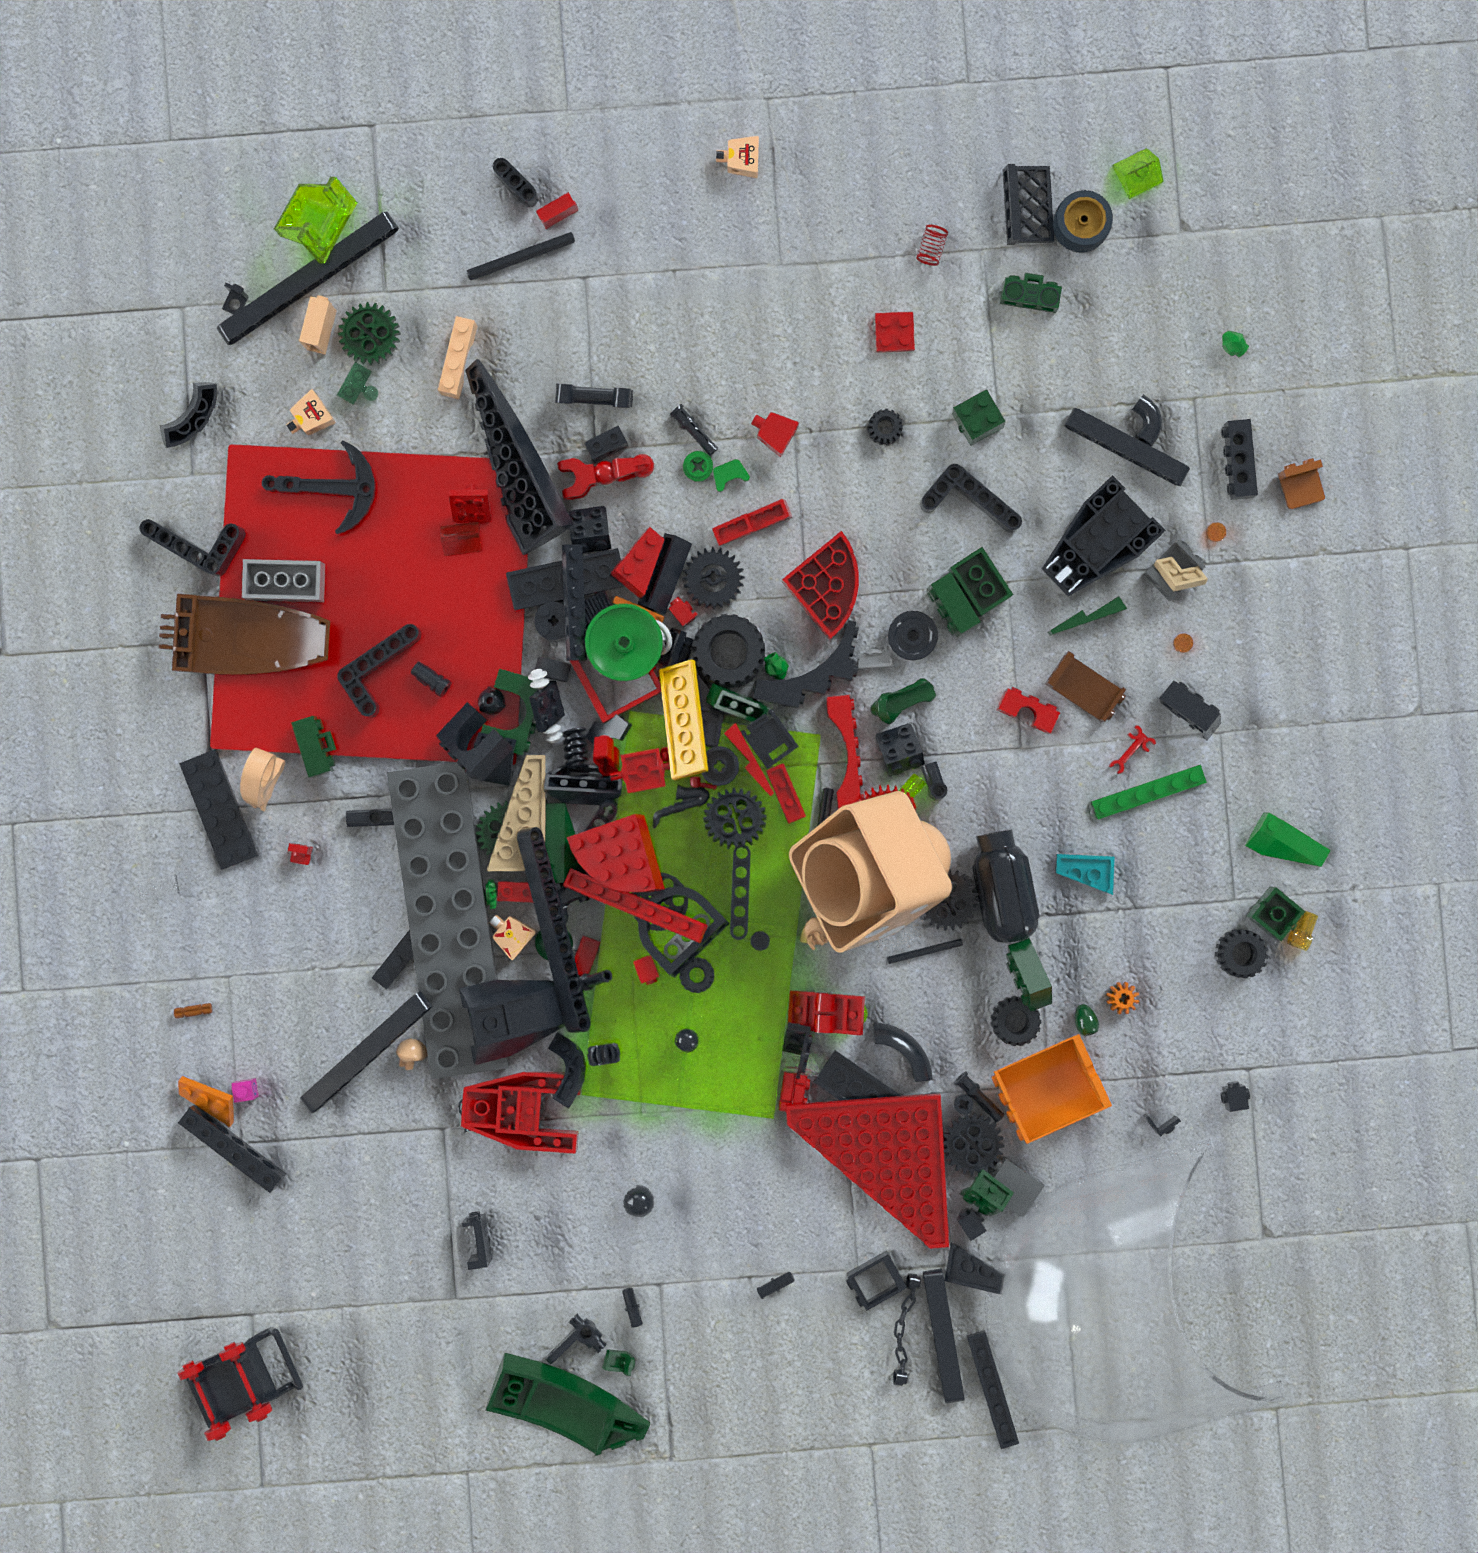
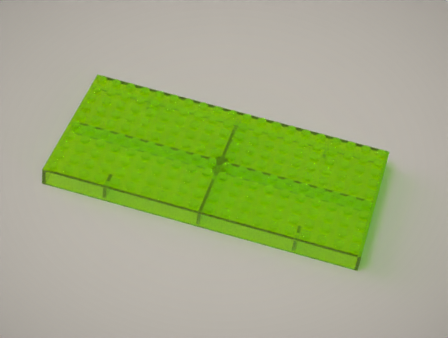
M629 712L628 722L632 726L626 736L624 754L659 748L660 752L662 747H668L664 715ZM722 722L719 746L726 747L734 752L738 758L739 771L731 783L717 786L716 790L705 788L710 794L707 803L713 804L711 798L715 797L718 799V792L725 795V789L732 793V789L735 788L736 793H739L740 789L743 788V794L750 791V797L757 795L756 802L762 801L761 807H765L764 814L767 815V820L764 821L766 822V828H762L763 835L758 834V841L752 839V846L748 842L745 843L751 852L747 936L742 940L734 939L730 934L729 924L695 957L706 959L714 969V981L711 987L704 992L692 993L686 990L679 979L680 973L673 978L656 960L655 963L660 977L656 978L657 982L646 985V983L641 984L633 961L650 954L640 940L638 922L633 915L605 904L597 973L610 970L612 980L595 986L587 1049L590 1046L616 1043L620 1049V1061L612 1064L591 1066L586 1055V1072L582 1095L774 1119L802 894V885L791 865L789 852L793 845L809 833L821 739L820 734L788 731L799 747L770 767L773 768L784 763L806 817L788 824L766 773L768 769L746 741L774 792L772 796H769L744 768L750 762L724 735L734 724ZM737 724L740 731L744 730L747 735L751 734L747 729L748 725ZM783 743L769 753V755L774 760L787 751L788 748ZM717 761V765H714V768L721 772L722 768H725V764ZM665 770V787L627 793L626 783L621 779L622 793L618 800L616 820L633 814L644 815L660 872L676 877L684 887L700 893L730 923L733 851L735 848L734 845H731L730 849H727L726 843L720 847V840L714 843V836H708L709 830H705L707 823H704L703 820L704 817H707L704 815V810H709L707 803L700 807L696 806L662 817L657 827L653 828L655 812L669 805H674L676 802H682V799L676 800L677 784L683 787H692L690 785V777H701V783H710L704 779L701 773L675 781L671 779V770ZM729 804V807L732 811V818H734L737 832L741 834L742 832L740 831V828L738 826V819H736L733 805ZM745 805L737 806V809L744 810L746 808ZM725 810L718 812L719 815H726L728 813ZM750 822L743 823V826L750 827L752 826V824ZM728 827L725 828L724 831L726 833H731L733 829ZM743 847L738 848L736 851L737 857L741 859L745 858L748 854L747 850L743 849ZM744 867L737 868L736 876L744 878L747 870ZM671 879L663 881L664 888L673 887L674 885ZM740 886L735 889L737 897L745 896L746 890L744 887ZM673 898L674 905H683L684 898ZM688 899V908L685 916L693 918L697 914H705L709 918L710 926L714 920L697 902ZM665 902L660 904L669 907V905L665 904ZM737 906L734 909V914L742 917L745 914L744 907ZM702 917L696 919L697 921L707 924L706 920ZM736 926L733 929V933L736 936H742L745 931L742 926ZM650 930L654 944L664 954L665 945L676 933L669 930ZM757 931L767 933L770 938V944L765 950H755L751 945V936ZM681 936L684 941H690V939ZM676 945L668 946L667 950L670 955L678 953ZM693 968L689 973V977L693 982L699 983L704 979L705 974L701 968ZM686 1028L695 1031L699 1037L698 1047L689 1053L680 1050L674 1042L676 1034Z

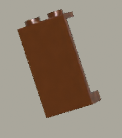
M1070 651L1066 652L1045 685L1099 721L1105 722L1106 719L1109 721L1115 713L1113 709L1116 704L1120 705L1126 697L1124 694L1126 689L1124 687L1119 688L1074 658L1075 655Z

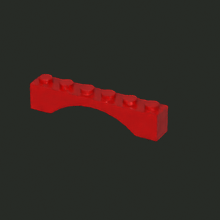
M850 695L826 697L828 718L840 731L847 751L846 774L840 788L836 792L838 809L855 803L856 800L859 802V795L864 798V794H860L863 780L862 775H858V767H861L860 756H856V748H859L858 737H854L853 729H857L856 718H852L851 710H855L854 699H850Z

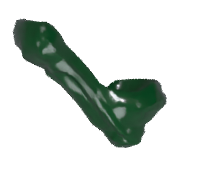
M921 678L898 691L881 694L871 705L870 711L874 716L879 717L882 722L892 724L903 710L918 703L932 702L937 695L933 685L927 679Z

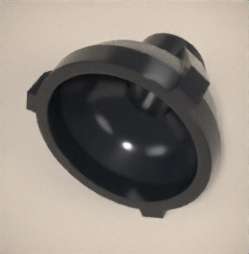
M491 686L482 691L478 698L480 712L488 715L500 713L506 707L503 693L498 689L491 688ZM489 697L493 698L492 704L487 703Z

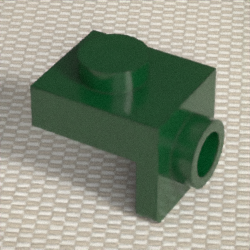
M607 1349L602 1368L605 1371L622 1372L626 1376H631V1372L635 1367V1358L628 1351Z

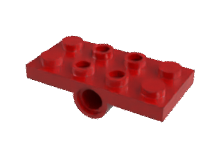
M790 990L788 1022L811 1027L810 1031L817 1033L861 1036L863 1035L865 996Z

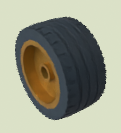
M1081 190L1068 195L1058 206L1053 219L1054 233L1058 242L1066 249L1076 253L1089 252L1099 247L1105 241L1112 228L1113 214L1110 204L1103 196L1090 190Z

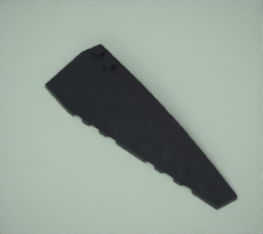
M476 359L465 370L471 393L475 394L476 411L480 412L482 419L480 426L482 430H485L486 439L484 440L492 470H495L497 474L495 481L497 487H500L502 491L501 503L502 506H506L508 514L505 515L506 521L522 554L526 555L563 534L573 525V522L524 427L479 359Z

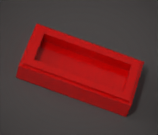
M584 935L575 956L580 976L590 974L601 941Z

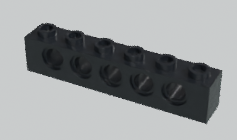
M193 1105L189 1107L179 1120L178 1124L267 1192L271 1193L286 1176V1173L198 1106Z

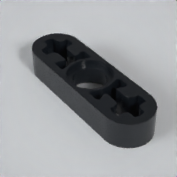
M605 799L584 831L596 828L597 826L594 824V821L597 819L603 820L605 824L612 822L617 814V802L613 799ZM612 806V810H609L607 816H605L606 807Z

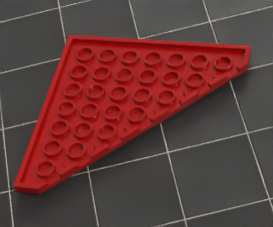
M940 1093L786 1105L787 1126L799 1134L802 1139L821 1153L824 1158L843 1172L853 1183L857 1184L867 1195L879 1203L930 1249L949 1247Z

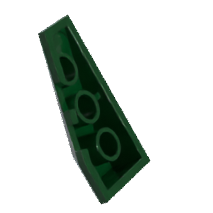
M546 803L545 845L555 883H564L570 868L585 874V870L578 863L567 840V837L576 835L566 803Z

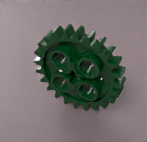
M369 302L366 303V307L359 303L358 310L352 306L353 313L346 311L345 313L348 318H341L344 325H338L343 330V332L338 333V336L343 338L339 340V343L344 345L342 350L344 352L348 351L347 356L349 358L354 356L353 360L355 362L360 359L362 365L365 364L366 360H368L370 366L373 364V360L380 364V358L387 361V354L393 356L390 350L398 349L394 343L400 342L396 337L401 335L399 330H395L400 327L398 323H394L396 317L391 316L390 310L385 312L383 305L378 309L377 303H374L373 307L370 306ZM373 317V321L370 324H365V319ZM357 322H360L370 333L372 332L382 345H378L357 325ZM381 330H387V334L384 337L378 336ZM354 331H360V335L357 338H352ZM368 344H374V348L371 351H366Z
M505 801L504 806L497 802L496 809L491 805V812L484 811L486 818H479L483 821V824H477L481 831L476 832V834L481 835L482 838L478 839L477 842L484 843L481 849H488L486 855L493 852L498 838H491V835L500 832V829L493 831L490 828V822L497 820L502 826L508 808L507 801Z

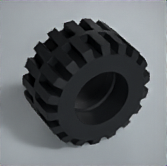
M1244 929L1231 930L1232 932H1226L1224 937H1220V944H1216L1215 947L1218 948L1215 956L1218 957L1216 961L1217 964L1221 965L1220 968L1226 971L1227 974L1238 978L1254 977L1256 973L1262 972L1261 968L1267 964L1265 959L1269 957V955H1266L1268 947L1264 946L1266 943L1264 939H1260V935ZM1245 942L1250 947L1251 955L1245 964L1238 965L1233 960V949L1237 944Z
M1006 997L993 1008L994 1012L990 1017L992 1019V1022H990L995 1035L1004 1043L1011 1046H1024L1025 1043H1031V1040L1037 1037V1032H1040L1041 1028L1039 1026L1042 1024V1020L1039 1017L1041 1016L1039 1011L1034 1010L1030 1012L1028 1005L1024 1006L1021 997ZM1013 1010H1020L1026 1015V1025L1018 1032H1011L1005 1026V1019Z

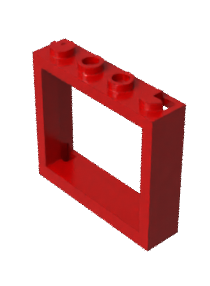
M570 661L603 723L609 722L616 714L622 715L662 693L660 676L657 677L654 673V670L657 669L655 666L648 674L656 689L607 714L580 662Z

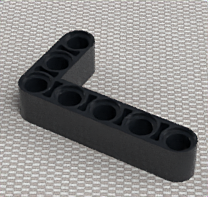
M959 464L949 465L920 501V507L924 512H933L950 491L955 488L1009 533L1016 532L1022 525V518L1018 513ZM952 469L956 470L959 476L952 478L949 475V471ZM964 483H972L973 489L966 490L964 488ZM937 485H945L946 492H939L937 490ZM985 494L988 501L985 503L980 502L978 495ZM928 498L932 499L934 501V506L927 507L924 503V500ZM993 507H1001L1002 514L996 515L993 512ZM1008 519H1015L1017 526H1009Z
M150 519L143 520L139 526L142 535L214 576L224 575L246 536L242 527L232 523L227 524L222 529L210 552H207L160 523ZM153 525L154 530L152 533H149V528ZM234 529H236L237 534L235 537L232 538L231 533ZM169 534L170 539L165 543V537ZM183 544H185L186 548L183 552H181L180 548ZM227 546V552L222 554V548ZM201 553L202 558L197 562L196 557ZM217 562L218 567L213 571L212 566Z
M413 624L403 626L339 670L337 678L362 715L375 717L379 713V705L362 679L418 642L421 638V630ZM409 629H415L416 635L413 638H408L407 636ZM398 639L400 646L397 649H392V641ZM379 650L384 652V657L381 660H377L375 657L376 652ZM367 661V669L361 671L359 668L360 663ZM351 672V680L348 682L344 681V674ZM361 687L363 694L361 697L356 698L354 692L357 688ZM371 703L374 709L371 713L367 714L365 707Z

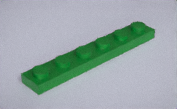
M1200 764L1091 801L1098 820L1207 783Z

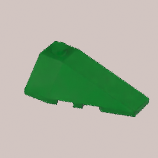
M1263 812L1245 844L1246 847L1263 856L1322 867L1331 851L1269 812Z

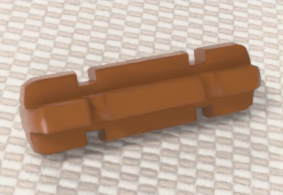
M206 1003L202 1004V1006L199 1004L175 1008L174 1017L178 1019L184 1016L202 1015V1013L210 1014L213 1012L212 1004Z

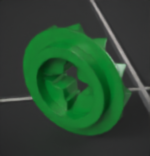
M694 451L684 459L683 471L687 478L694 482L704 481L710 477L713 471V461L705 452ZM704 461L701 466L704 472L700 470L694 471L695 466L693 462L699 464Z
M488 879V883H485L486 904L490 906V909H495L497 906L495 881Z

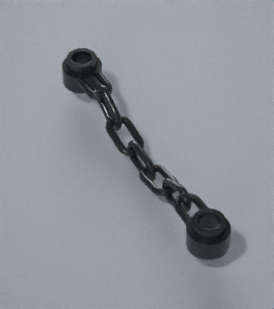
M908 1273L906 1278L907 1289H911L910 1295L902 1303L900 1319L895 1322L894 1336L897 1338L895 1355L900 1364V1369H895L893 1372V1384L897 1386H903V1384L907 1383L908 1379L907 1372H904L908 1357L904 1347H902V1337L905 1330L904 1320L907 1312L911 1310L916 1302V1288H920L921 1277ZM910 1298V1300L913 1302L907 1309V1307L904 1306ZM898 1323L902 1325L901 1334L897 1333ZM898 1351H903L905 1359L902 1358L900 1360Z

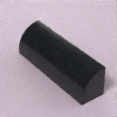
M664 533V542L645 595L639 598L638 605L664 615L692 546V543Z

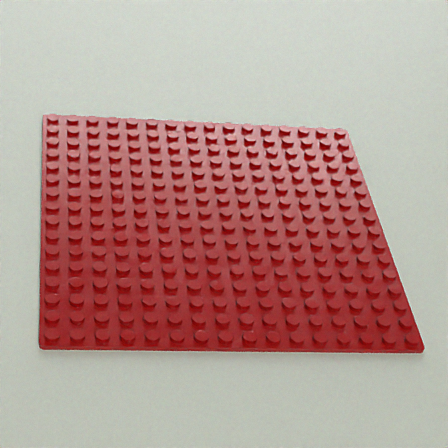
M236 444L228 446L223 528L227 524H235L244 529L246 536L224 575L220 576L219 597L243 599V559L321 561L325 564L324 602H257L314 614L331 622L327 661L273 673L248 675L214 674L210 747L212 749L253 751V749L259 748L267 752L301 754L291 722L310 716H317V719H321L324 729L321 730L322 733L331 731L336 750L328 752L329 755L456 762L448 755L449 750L446 751L439 745L441 741L436 735L467 702L480 712L478 705L479 695L487 687L495 688L494 685L499 669L520 675L522 673L525 609L514 611L506 573L527 568L528 554H522L506 521L505 515L508 514L506 506H502L500 499L503 497L500 487H497L495 481L497 474L495 470H492L489 458L360 451L372 467L376 481L375 498L368 514L358 525L344 533L336 534L335 530L343 522L348 510L353 508L354 496L311 492L284 493L278 490L269 492L263 488L262 479L267 475H271L275 478L278 476H293L301 479L354 480L356 479L355 467L352 465L346 450ZM270 481L268 486L273 487L274 481ZM293 482L288 483L287 487L289 489L293 487ZM469 484L476 485L478 490L488 489L492 521L453 522L448 496L449 490H466V486ZM366 486L363 489L365 493L369 492L370 490L369 486ZM234 529L231 533L232 538L235 537L237 534L236 529ZM227 546L222 548V554L227 552ZM407 624L417 626L421 630V638L418 642L362 679L379 705V713L375 717L362 715L337 678L339 670ZM409 629L407 636L408 638H413L416 635L415 629ZM395 639L392 641L391 647L392 649H397L400 646V641ZM382 650L376 652V659L381 660L384 657ZM362 661L359 665L361 671L366 670L368 667L367 661ZM420 661L438 675H443L444 679L447 678L452 682L444 696H438L435 694V691L430 690L429 686L423 685L411 674V670L417 662ZM346 672L344 674V681H350L352 674L351 672ZM361 687L357 688L354 692L356 698L361 697L363 694ZM498 689L505 697L506 707L495 715L480 712L487 719L484 724L502 730L515 729L519 726L520 696ZM489 697L487 703L492 704L493 698ZM371 703L365 707L367 714L371 713L374 709ZM482 727L470 739L467 751L474 748L478 733H481ZM322 738L324 748H328L325 738ZM515 753L513 756V765L516 764L517 754Z

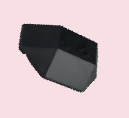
M563 765L552 772L546 773L544 792L562 803L600 806L605 799L614 800L621 796L623 779L611 781V777L615 776H603L599 772V766L589 765L588 768L580 770L570 769Z

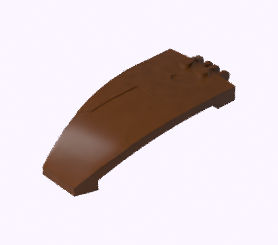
M177 594L175 615L161 614L160 617L164 620L174 619V626H160V630L174 631V634L159 633V637L162 639H173V646L161 644L158 649L173 651L172 671L221 675L263 674L297 669L328 660L331 621L295 609L243 599Z

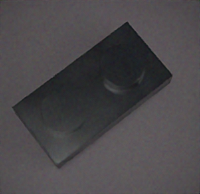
M674 628L670 629L672 637L671 649L666 654L660 656L658 664L669 667L678 662L679 653L685 643L687 632Z

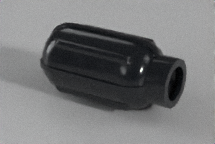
M1012 829L976 836L979 853L975 858L972 870L984 927L990 937L996 942L1011 943L1029 938L1037 929L1040 914L1028 856L1015 845Z

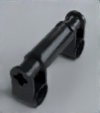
M556 383L555 403H580L630 408L633 406V390L615 387L614 389L579 387L572 384Z

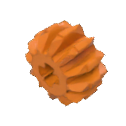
M1117 982V989L1110 986V990L1113 993H1106V996L1111 997V999L1106 1001L1107 1004H1113L1110 1009L1112 1011L1117 1009V1014H1121L1123 1010L1125 1014H1129V1008L1132 1010L1136 1009L1132 1004H1139V1000L1134 999V997L1139 996V993L1133 992L1135 990L1133 985L1128 988V982H1124L1123 986L1120 982ZM1121 994L1127 997L1124 999V1002L1119 1000L1122 997Z

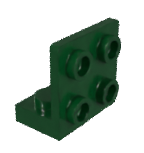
M980 1170L972 1185L961 1190L959 1194L963 1196L965 1202L978 1207V1211L981 1214L992 1216L1003 1212L1014 1192L985 1170Z

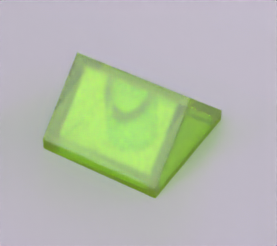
M1147 148L1112 165L1129 199L1164 182L1160 160Z

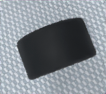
M538 657L535 670L542 669V671H546L547 675L544 678L567 682L571 664Z

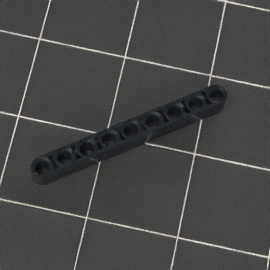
M421 991L409 998L300 1097L311 1113L324 1106L433 1007Z

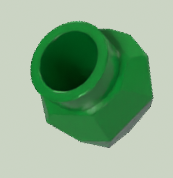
M1227 331L1222 335V347L1230 356L1236 355L1239 358L1248 350L1249 345L1246 343L1243 334Z
M777 652L767 655L764 658L766 674L773 676L776 680H783L789 667L787 661L779 656Z

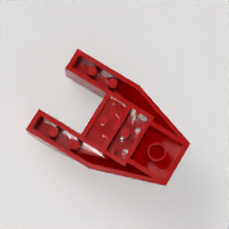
M523 1071L463 1087L461 1127L517 1150L576 1154L578 1150L579 1131L539 1128L541 1094H555L564 1078L565 1072ZM581 1087V1089H580V1091L578 1092L577 1095H580V1094H581V1092H582V1087Z

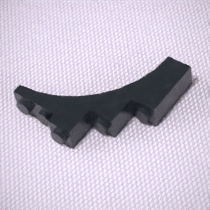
M848 621L844 636L838 647L816 669L788 680L770 681L757 679L753 699L798 709L799 705L804 703L805 694L802 693V690L825 695V692L830 691L832 680H829V677L851 681L852 677L857 676L858 666H855L856 661L849 660V657H853L855 646H852V640L857 638L859 627H855L856 622Z

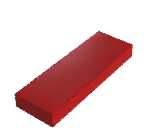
M784 763L766 770L788 824L806 817Z

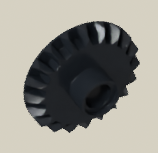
M906 611L892 621L888 630V641L892 651L897 656L905 660H921L934 650L938 641V631L934 621L925 613ZM908 632H915L917 640H909L907 637Z

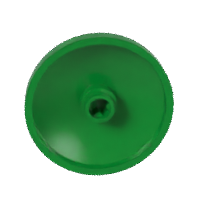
M615 604L603 609L593 618L586 632L585 648L591 664L603 676L616 681H633L645 676L656 666L662 653L663 638L657 621L645 609L632 604Z

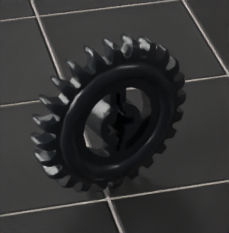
M712 546L711 552L704 548L703 555L697 551L698 558L691 556L693 563L686 562L689 569L683 570L688 576L682 578V580L688 582L683 587L690 588L686 594H693L691 601L699 599L698 606L704 602L706 609L712 604L715 610L717 604L721 608H723V602L730 605V598L737 600L734 593L741 594L738 587H744V584L739 582V580L745 579V576L739 575L744 569L737 568L741 563L740 561L733 562L736 557L735 555L729 558V550L722 554L721 547L718 552H715ZM713 564L721 566L727 573L721 574L718 569L711 568L707 570L705 575H700L706 566ZM712 573H715L716 577H719L715 580V582H712V580L708 578L711 577ZM700 582H706L710 587H717L721 582H727V584L720 591L710 592L704 589Z

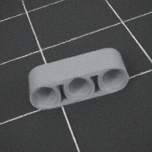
M697 914L692 918L695 920L699 917L704 918L709 927L710 921L705 914ZM676 934L665 945L664 954L669 959H676L694 941L686 942L682 939L681 935ZM673 944L678 947L676 955L668 953L667 948L669 945Z

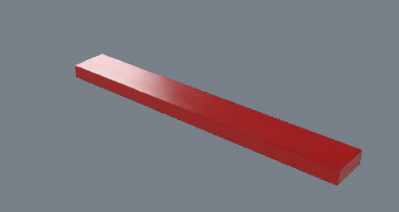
M571 868L563 884L564 887L698 943H701L708 927L707 924L632 893L605 886L593 877Z

